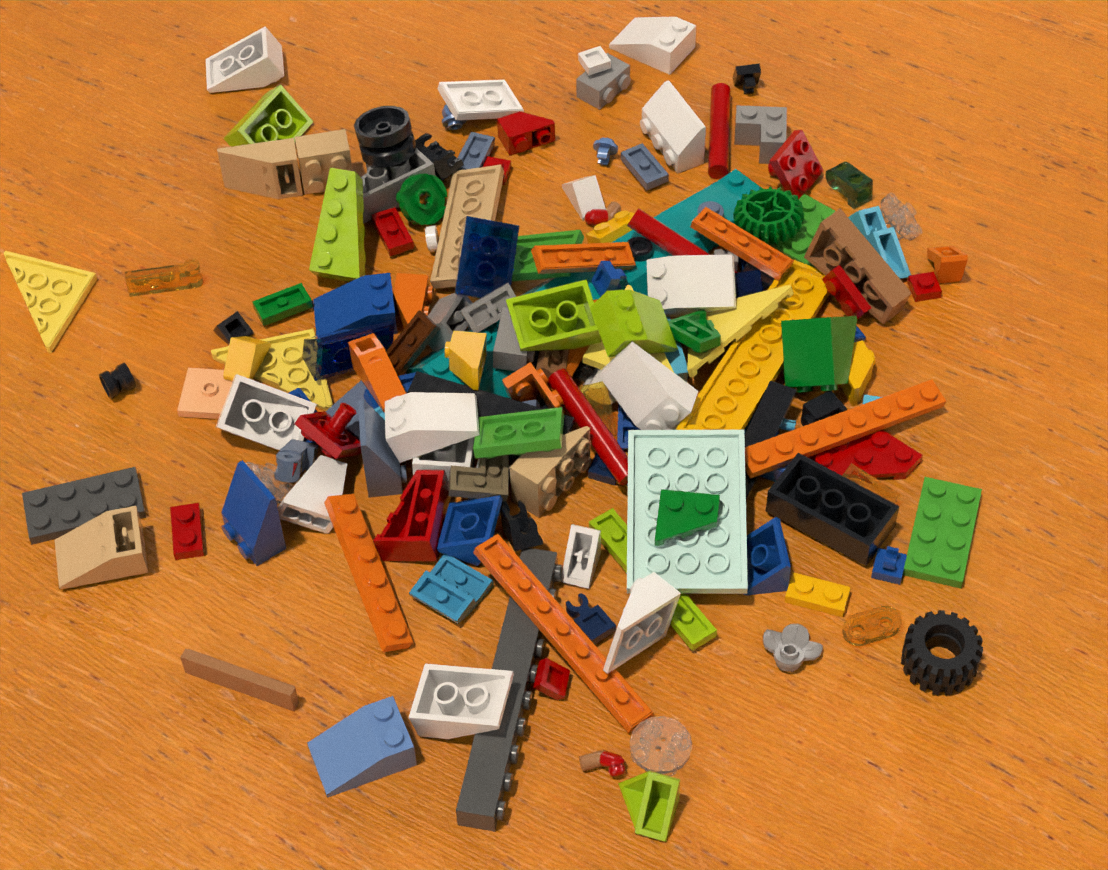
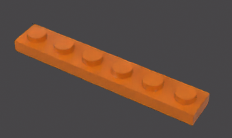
M355 495L328 496L324 504L382 652L410 648L413 640Z

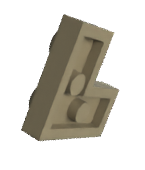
M501 455L495 458H479L478 468L451 465L449 472V496L480 499L500 495L503 499L502 501H507L509 455Z

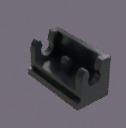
M429 133L423 134L415 140L416 148L434 164L436 177L443 181L464 165L460 158L454 156L455 152L453 150L447 151L437 141L431 143L428 147L424 146L425 142L430 140L432 135Z
M519 500V513L511 515L507 502L502 501L500 516L503 532L514 551L543 545V540L538 533L537 524L533 518H528L524 503Z

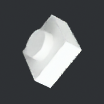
M601 46L578 53V61L588 75L611 68V60Z

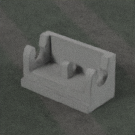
M506 283L460 310V313L466 320L470 331L478 333L499 321L503 307L507 308L506 299L516 297L509 283Z

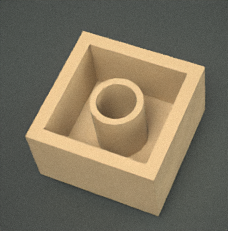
M345 129L295 137L304 194L324 192L330 168L353 171Z

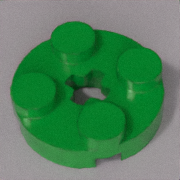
M426 173L414 174L403 182L401 189L396 194V201L404 217L414 225L434 224L445 213L446 206L444 204L447 191L443 182L438 177ZM426 194L425 205L420 203V195Z

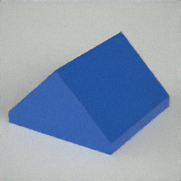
M499 495L449 503L437 550L440 553L479 566L481 561L473 552L475 547L493 537L503 500L502 497Z
M775 517L747 535L748 591L744 595L787 591L791 566L779 518Z

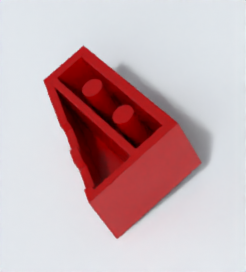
M416 470L400 496V504L394 513L390 512L386 519L388 523L381 534H377L373 540L381 561L438 562L440 552L437 550L451 499V496H449V481L445 470Z

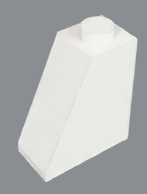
M320 455L278 506L280 519L329 534L333 524L324 502L328 496L343 494L347 463Z

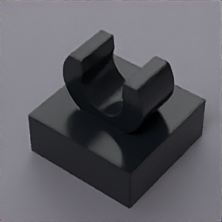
M760 63L735 66L733 83L734 86H742L744 94L754 93L753 88L758 84L761 75Z

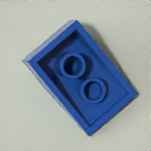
M390 273L362 276L313 299L317 343L356 339L372 333L375 336L397 334Z
M243 460L237 463L221 512L224 525L221 527L230 541L234 539L238 543L237 547L241 555L245 559L250 558L256 566H259L286 549L275 497Z

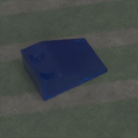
M470 216L466 217L459 248L455 294L482 298L506 283H509L511 286L519 225Z

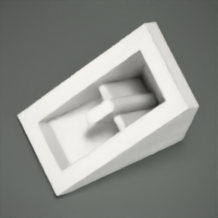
M596 175L562 184V189L582 221H585V214L592 209H606Z
M571 525L560 582L590 588L601 555L600 530Z

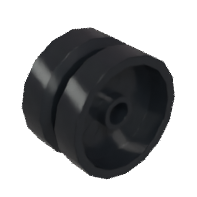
M381 106L364 112L356 119L354 128L362 159L366 164L374 167H390L408 160L415 153L416 143L411 131L410 117L405 109L397 106Z

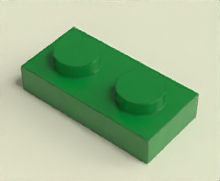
M302 283L252 301L253 308L263 326L313 307L312 300Z

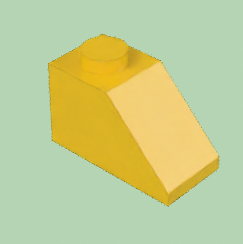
M453 331L451 341H446L445 358H449V370L471 389L479 390L487 357V333Z
M863 340L854 342L849 380L847 384H840L851 406L858 404L871 379L872 369L875 365L874 353L872 350H868Z

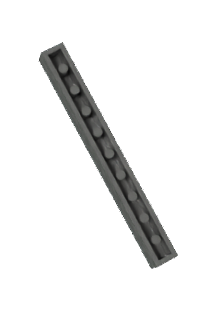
M533 548L522 549L520 555L522 562L556 599V589H553L554 582H560L562 565L558 564L557 552ZM511 596L492 669L513 671L512 684L500 728L477 733L474 736L456 807L457 825L493 832L496 830L497 821H503L506 802L502 800L504 792H510L513 773H509L511 764H517L519 756V745H516L517 737H523L526 718H522L524 709H530L532 692L529 691L530 683L535 682L538 665H535L536 658H541L544 650V639H541L542 632Z

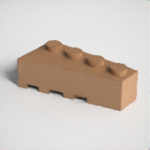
M841 208L820 223L804 258L825 276L832 269L840 265L871 306L868 312L884 325L902 311L911 295V291Z

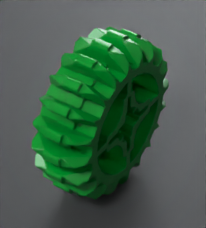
M760 186L758 191L750 189L749 195L742 194V199L737 200L733 212L734 224L768 245L774 243L778 246L779 242L788 243L789 238H796V234L801 232L804 221L803 205L799 201L798 195L791 194V190L783 192L782 187L773 189L770 186L769 189H763Z

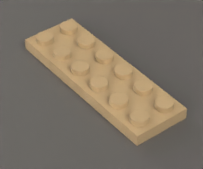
M502 165L458 170L453 173L430 280L434 289L484 282L504 176Z

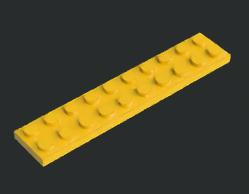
M794 260L792 267L780 281L774 279L768 290L791 285L793 295L790 298L782 299L777 303V309L765 319L760 317L751 325L752 329L737 342L733 341L695 399L691 413L679 423L676 430H744L756 412L770 380L775 382L784 367L781 321L815 318L830 294L826 289L825 283L822 281L825 275L820 270Z

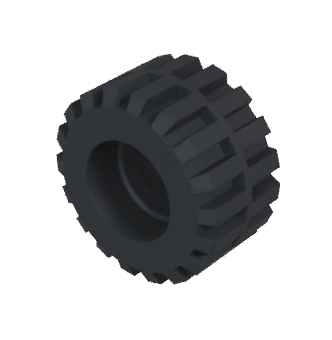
M938 610V613L934 615L930 611L925 613L924 618L921 616L917 617L914 624L911 623L908 627L902 649L901 664L904 665L903 671L905 675H910L909 680L914 685L919 683V689L925 692L927 689L933 690L932 694L939 695V692H944L945 695H952L955 689L959 693L964 690L965 685L969 686L973 682L974 677H976L983 653V640L980 635H977L978 629L975 625L969 626V620L965 617L962 619L958 618L957 613L951 612V615L945 614V611ZM942 647L951 651L956 657L950 659L939 658L928 649Z

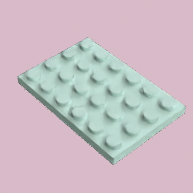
M628 430L627 594H631L630 588L638 578L643 579L653 572L681 594H747L744 430ZM661 489L720 495L717 527L706 531H696L693 535L682 539L681 536L664 541L663 545L655 546L654 540Z

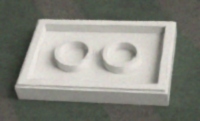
M505 80L439 82L438 91L455 120L497 119L519 111L524 112V109Z

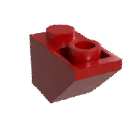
M521 111L497 118L498 138L509 156L555 141V123L551 119Z

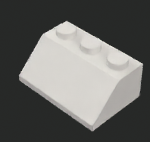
M668 80L661 85L642 108L640 127L642 132L650 137L655 149H659L663 154L666 163L669 166L671 165L678 174L704 164L706 127Z

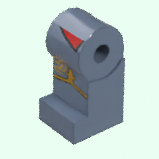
M291 439L276 454L278 466L274 473L275 479L281 482L298 481L300 474L304 470L307 471L317 460L318 445Z

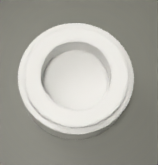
M436 225L428 226L425 228L428 251L436 252L439 242Z

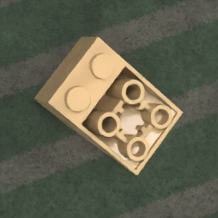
M294 138L217 149L225 188L275 199L303 196Z
M585 426L564 434L562 437V448L549 452L535 451L522 454L510 467L512 502L518 505V501L521 500L526 510L538 518L546 510H551L562 492H567L573 485L574 479L580 473L586 472L591 464L590 428Z
M136 506L106 511L55 539L60 590L148 573L143 526Z

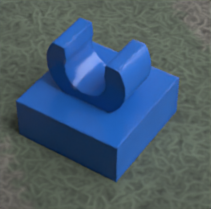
M601 261L591 282L601 297L606 291L621 290L622 287L619 282L620 280H626L627 276L622 269H615L610 261Z
M887 546V550L878 548L871 578L900 585L907 554L898 553L899 548Z

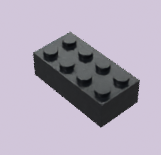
M800 453L794 457L768 490L766 512L865 566H867L878 548L881 547L895 528L899 511L898 505Z

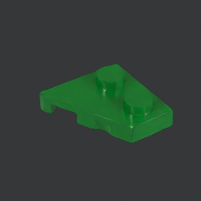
M699 310L668 321L674 340L692 348L697 353H705L712 348L720 346L721 335L714 328L713 322L706 320L707 313L705 310Z
M661 489L654 540L655 546L663 545L664 541L681 536L682 539L693 535L696 531H706L717 527L720 495Z

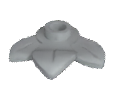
M798 623L789 624L783 629L782 633L767 629L763 635L764 647L774 654L776 665L784 671H795L804 661L815 660L822 653L823 645L809 641L808 629Z

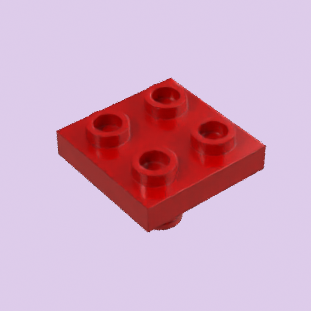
M802 129L793 131L769 160L770 163L768 164L769 174L773 177L777 176L784 190H791V194L798 195V199L809 190L824 171Z
M346 403L339 405L333 417L325 411L300 415L294 423L301 429V434L306 439L315 441L322 447V452L332 459H341L362 453L360 440L346 429L353 416L356 415V410Z

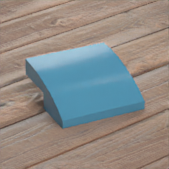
M444 554L431 572L426 570L409 592V595L458 624L478 606L492 589L494 583L487 576L454 557Z

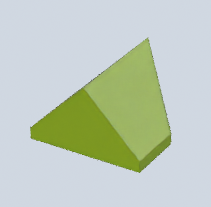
M647 771L618 783L634 825L635 833L666 842L679 802L680 779Z

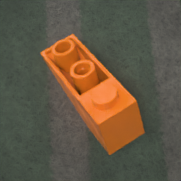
M397 273L393 290L394 307L403 329L419 310L427 316L430 314L428 302H433L434 286L429 285V275Z
M372 333L349 341L348 345L353 369L382 411L385 412V401L404 395L406 392L383 345L375 334Z

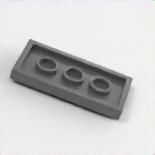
M136 467L22 493L31 545L57 539L110 510L136 506L140 519L146 518Z

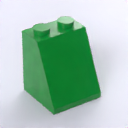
M857 316L781 321L785 386L796 387V392L813 391V386H821V391L838 390V384H847Z

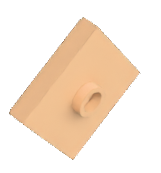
M188 368L177 409L179 417L219 419L232 381L224 379V370Z

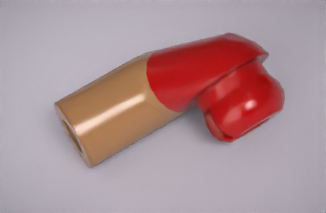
M611 202L606 209H592L585 214V222L588 225L594 226L613 219L616 213L621 211V206L617 202Z
M600 750L579 756L582 771L604 766L608 767V772L611 776L625 773L623 765L625 760L619 754Z

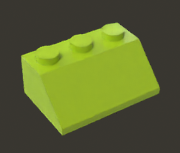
M280 84L265 93L223 139L231 147L294 138L295 142V137L301 136L313 123V120Z

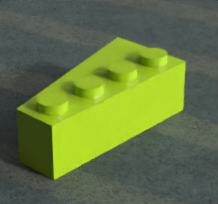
M330 168L309 267V271L318 277L351 282L365 276L363 179L355 171Z

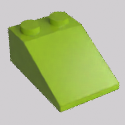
M587 279L506 299L520 351L576 349L601 342V336L590 308L594 301Z
M630 289L606 291L590 307L608 357L617 356L631 342H634L648 354L675 352L678 350L661 301Z

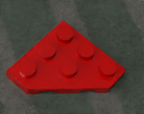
M880 430L808 458L847 479H853V482L877 481L879 477H893V480L906 479L921 463L923 455L884 430Z

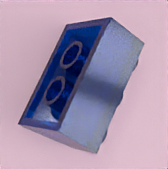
M379 320L304 339L303 360L315 381L355 371L348 342L374 333L385 351H387L393 343L395 323L393 320Z

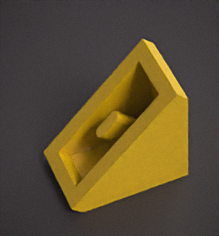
M247 336L231 337L223 373L224 379L233 381L234 376L238 374L252 380L268 353L271 343Z

